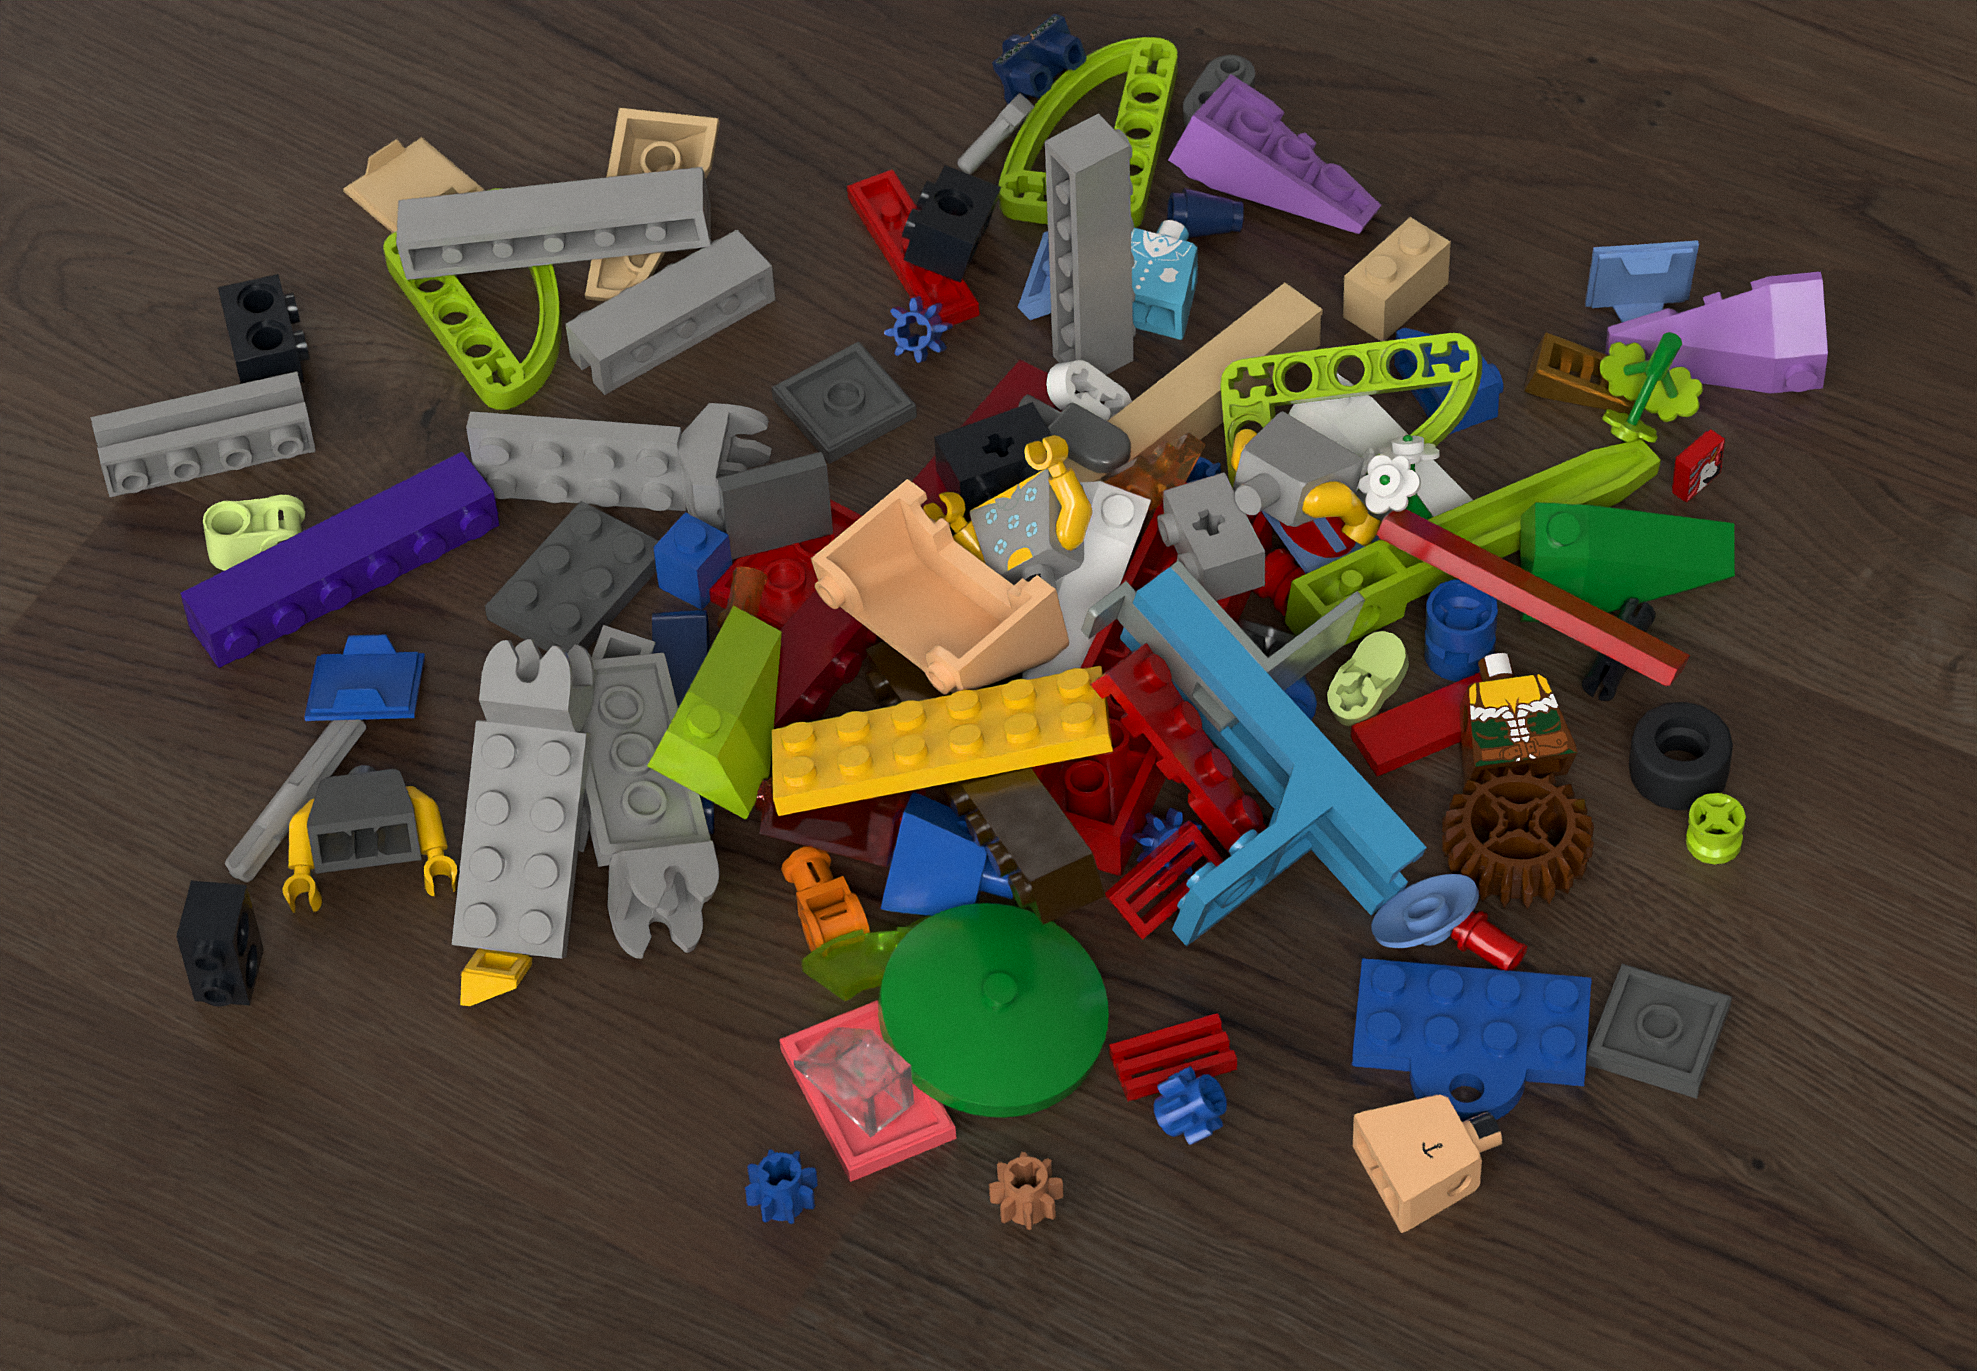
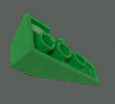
M1535 502L1521 515L1520 568L1609 613L1620 610L1625 600L1629 598L1640 599L1639 605L1640 603L1679 594L1733 578L1735 576L1734 523L1594 505ZM1520 611V622L1542 623Z

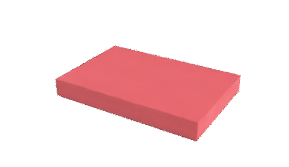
M878 1000L779 1039L781 1052L850 1182L956 1139V1128L943 1104L916 1087L903 1074L891 1057L880 1030Z

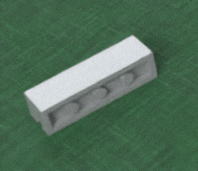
M735 230L719 240L712 241L711 247H704L679 262L666 266L659 273L633 287L626 288L619 295L591 310L581 313L575 319L566 323L570 357L581 370L591 366L593 383L606 395L775 301L772 265L738 230Z
M298 372L91 417L100 464L109 497L136 493L149 488L185 482L194 478L230 470H239L252 465L283 458H292L316 451Z

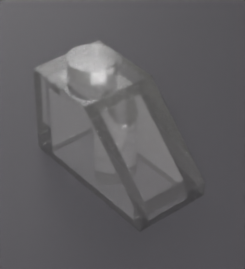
M836 1027L793 1060L794 1067L870 1137L874 1136L914 1104L911 1065L873 1030Z

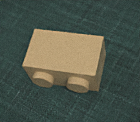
M1409 217L1344 276L1343 318L1380 341L1388 339L1448 284L1451 242Z

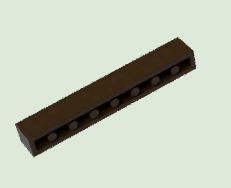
M885 641L865 649L872 668L871 671L865 673V678L877 703L884 701L885 707H890L904 701H921L953 694L952 692L943 694L938 691L922 669ZM1031 767L936 785L937 788L944 786L949 804L958 818L966 814L965 821L976 845L981 847L987 844L986 851L995 872L1000 878L1008 875V884L1018 905L1021 908L1030 906L1043 925L1106 896L1093 852Z

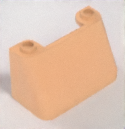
M908 479L811 558L819 580L815 583V588L822 600L833 609L838 607L844 609L922 669L932 685L943 694L955 693L961 690L973 691L1050 662L1069 646V638L1056 589L1038 575L1029 582L1022 578L1015 585L999 575L953 540L947 521L940 518L935 522L925 514L921 504L927 500L926 492Z

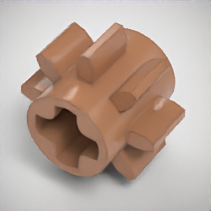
M1021 1152L1020 1157L1013 1159L1008 1164L1002 1162L997 1164L999 1182L989 1184L990 1203L1001 1204V1221L1003 1223L1012 1220L1018 1224L1025 1225L1027 1230L1032 1229L1033 1224L1040 1222L1045 1217L1049 1219L1056 1217L1054 1200L1063 1197V1180L1057 1177L1051 1178L1052 1162L1049 1158L1041 1162L1034 1157L1027 1156L1026 1152Z

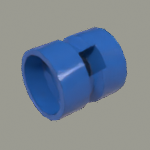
M1459 579L1442 583L1430 593L1426 603L1424 655L1431 671L1441 678L1454 682L1479 673V660L1488 655L1495 654V632L1498 615L1496 598Z

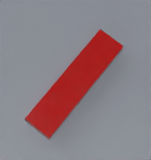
M893 169L847 186V196L850 203L910 298L920 296L923 301V308H929L934 304L941 303L942 308L938 315L943 323L947 322L956 325L980 316L979 303L963 279L960 283L904 261L910 240L903 238L902 233L912 209H916V205Z

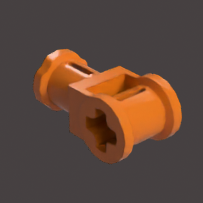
M810 845L794 851L783 862L781 870L786 881L794 883L798 891L796 892V899L802 929L813 956L819 958L825 956L826 949L856 938L861 943L870 940V930L862 905L854 892L851 893L844 876L834 879L829 868L831 858L827 849ZM809 862L812 863L811 869L807 865Z

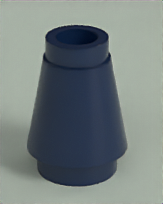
M1184 188L1182 193H1170L1167 220L1177 221L1185 226L1189 233L1188 238L1241 232L1244 216L1242 201H1233Z

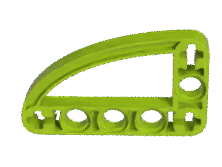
M1141 37L1119 41L1086 56V62L1075 71L1068 69L1052 84L1051 89L1040 98L1032 109L1009 151L998 186L1002 187L999 194V208L1001 212L1013 220L1048 224L1047 202H1044V195H1047L1046 173L1030 171L1041 147L1059 120L1083 95L1105 80L1128 72L1114 130L1120 129L1125 135L1129 130L1135 128H1142L1151 132V135L1144 139H1132L1126 136L1131 144L1133 153L1130 158V165L1133 164L1143 169L1139 174L1130 176L1133 186V194L1130 196L1131 217L1134 228H1137L1144 219L1176 82L1177 49L1174 44L1166 39L1155 37ZM1158 60L1157 75L1149 73V66H1151L1153 61ZM1146 92L1154 93L1160 97L1152 103H1141L1134 99L1138 94ZM1019 193H1025L1023 198H1017Z
M493 188V189H490V190H497V189H503V188ZM397 231L388 236L384 242L383 249L389 273L481 400L490 408L507 410L531 398L550 376L561 344L562 315L553 265L529 266L539 297L540 317L534 344L527 357L520 364L455 275L406 280L396 245ZM429 280H438L444 283L442 288L434 292H423L418 289L422 283ZM453 312H461L468 316L466 320L456 325H449L441 321L444 316ZM475 345H486L491 348V351L482 357H470L465 354L467 349ZM497 370L498 377L506 386L503 387L499 382L494 383L492 373Z
M1446 333L1245 358L1232 362L1225 368L1220 383L1228 477L1232 488L1236 472L1231 466V458L1236 434L1242 426L1250 422H1258L1264 428L1276 416L1275 406L1451 385L1447 396L1438 409L1426 422L1410 434L1411 436L1423 437L1424 444H1434L1436 447L1463 419L1476 396L1482 375L1480 348L1473 340L1463 334ZM1458 344L1461 351L1470 355L1469 360L1461 362L1459 372L1454 373L1453 368L1448 364H1434L1432 369L1435 375L1427 377L1429 361L1424 351L1425 347L1432 346L1430 354L1435 358L1451 355L1452 346ZM1409 350L1416 356L1417 369L1410 378L1404 380L1395 379L1390 373L1389 362L1397 352ZM1348 357L1360 358L1365 367L1362 380L1353 386L1342 385L1337 377V368L1340 362ZM1305 363L1312 372L1310 386L1299 393L1289 391L1284 381L1287 370L1294 364ZM1274 366L1272 380L1277 391L1276 396H1271L1272 388L1267 385L1251 388L1250 397L1245 398L1244 393L1234 389V382H1239L1243 379L1244 371L1248 370L1249 375L1256 379L1271 378L1267 368Z

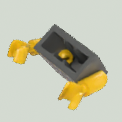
M361 765L352 769L348 775L326 777L321 780L315 798L309 800L291 818L289 823L288 868L294 870V875L285 881L283 895L292 912L295 913L296 910L295 900L297 896L303 892H309V903L313 912L318 911L321 907L322 896L311 877L312 869H315V874L418 861L422 860V855H427L428 861L424 866V883L427 893L435 896L432 878L442 874L451 879L452 889L455 892L458 887L457 865L450 857L444 856L443 851L448 848L437 803L416 787L405 786L400 771L396 769L377 771L373 767Z

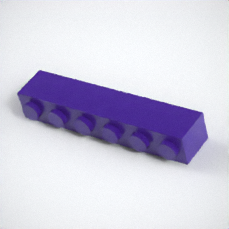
M460 452L181 592L188 625L218 668L236 659L244 658L267 643L297 631L301 626L330 611L341 609L348 602L378 587L388 585L395 578L425 563L433 562L442 554L472 539H478L488 531L498 527L499 519L494 492L465 454Z

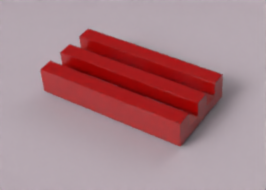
M1187 821L1106 891L1105 897L1115 906L1120 916L1128 922L1133 932L1143 940L1179 909L1177 907L1178 902L1190 889L1186 883L1195 872L1141 919L1136 914L1140 909L1176 881L1178 876L1202 855L1205 856L1207 861L1195 872L1209 862H1213L1217 867L1224 860L1196 825ZM1193 841L1194 844L1190 848H1188L1166 869H1164L1159 875H1157L1135 896H1133L1128 902L1125 900L1143 883H1145L1151 876H1153L1158 870H1160L1166 863H1168L1174 856H1176L1181 850H1183L1189 843Z
M1218 1013L1109 1044V1056L1127 1101L1159 1093L1158 1084L1168 1080L1169 1076L1188 1067L1193 1068L1196 1078L1205 1074L1214 1077L1237 1070V1057L1234 1050H1231L1229 1047V1038L1226 1031L1223 1032L1222 1021ZM1217 1051L1216 1055L1183 1064L1185 1059ZM1161 1066L1164 1069L1134 1079L1131 1076Z

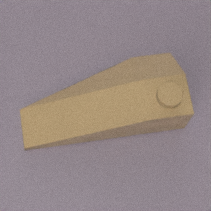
M619 108L607 177L703 167L706 180L712 169L720 124L719 119ZM665 252L591 260L585 292L586 300L606 302L619 295L626 288L633 287L653 276Z

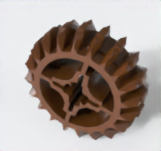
M1508 765L1503 772V776L1497 778L1486 770L1483 777H1481V784L1467 780L1465 787H1463V793L1453 795V799L1449 803V811H1446V816L1443 817L1442 832L1444 833L1442 835V851H1444V856L1448 857V867L1451 874L1468 876L1475 882L1476 886H1479V895L1482 902L1494 894L1500 896V901L1504 908L1511 901V898L1521 899L1527 909L1533 902V897L1536 896L1550 904L1552 898L1555 897V890L1568 894L1573 886L1574 879H1582L1586 872L1587 862H1589V858L1593 855L1594 841L1592 840L1594 832L1592 817L1587 816L1585 799H1574L1575 793L1571 784L1556 787L1557 781L1553 772L1545 778L1539 779L1535 777L1531 766L1524 775H1514ZM1481 826L1488 831L1489 839L1483 845L1474 834ZM1551 829L1557 833L1561 840L1556 847L1548 842V835L1546 833Z

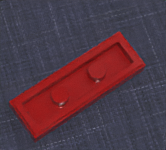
M1480 672L1352 725L1351 739L1377 777L1461 742L1460 704L1467 687L1471 684L1482 682Z

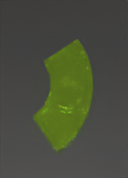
M898 927L897 931H880L865 934L863 929L836 937L812 951L802 960L803 972L846 1002L862 990L881 986L885 968L893 951L913 928Z

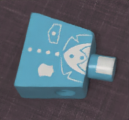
M1163 221L1157 233L1134 228L1131 232V252L1135 262L1134 267H1132V288L1135 293V301L1132 303L1135 328L1182 340L1185 335L1197 284L1198 248L1193 243L1187 242L1189 237L1188 230L1177 221Z

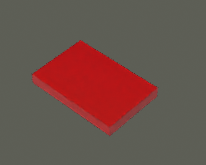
M830 499L833 534L737 558L709 589L710 601L729 612L734 605L770 626L781 630L816 590L815 583L819 580L811 558L861 518L862 515Z

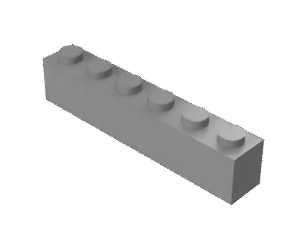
M1098 113L1046 140L1045 161L1053 356L1059 363L1077 360L1086 361L1107 375L1133 361V337L1136 335L1132 303L1135 301V293L1132 288V267H1134L1135 262L1131 252V232L1134 230V223L1131 217L1130 196L1133 194V186L1130 180V158L1133 153L1126 135L1120 129L1114 130Z
M703 167L398 200L396 245L406 280L711 247V203Z

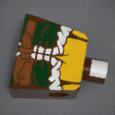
M1506 653L1488 655L1479 660L1478 668L1482 682L1469 685L1460 704L1464 785H1466L1467 780L1481 784V777H1483L1486 770L1497 778L1502 777L1508 765L1514 775H1524L1530 766L1536 778H1545L1552 772L1554 776L1567 775L1578 751L1547 679L1539 674L1515 677L1510 655Z

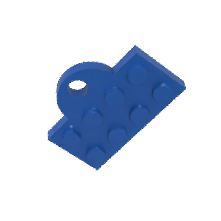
M1362 958L1352 1066L1410 1071V1083L1417 1099L1439 1094L1447 1097L1462 1122L1486 1112H1490L1495 1120L1510 1112L1519 1102L1524 1092L1526 1081L1584 1086L1592 978ZM1470 1086L1477 1089L1482 1096L1474 1102L1464 1103L1456 1100L1451 1095V1092L1457 1087Z

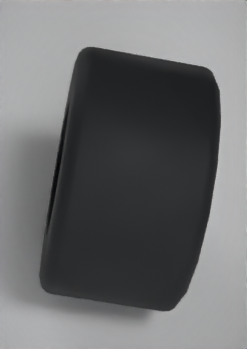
M1664 703L1649 710L1636 723L1632 736L1629 759L1632 783L1646 799L1660 807L1673 810H1688L1697 798L1705 794L1721 793L1725 789L1729 776L1733 750L1729 728L1719 715L1704 706L1693 703ZM1680 750L1689 752L1698 758L1693 761H1678L1670 759L1664 753Z

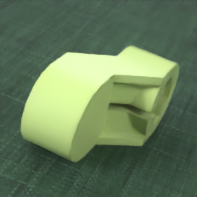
M1380 631L1366 636L1359 644L1352 658L1339 668L1329 686L1327 698L1334 717L1341 724L1351 727L1376 716L1384 701L1397 691L1406 675L1409 661L1406 649L1401 639L1396 635Z

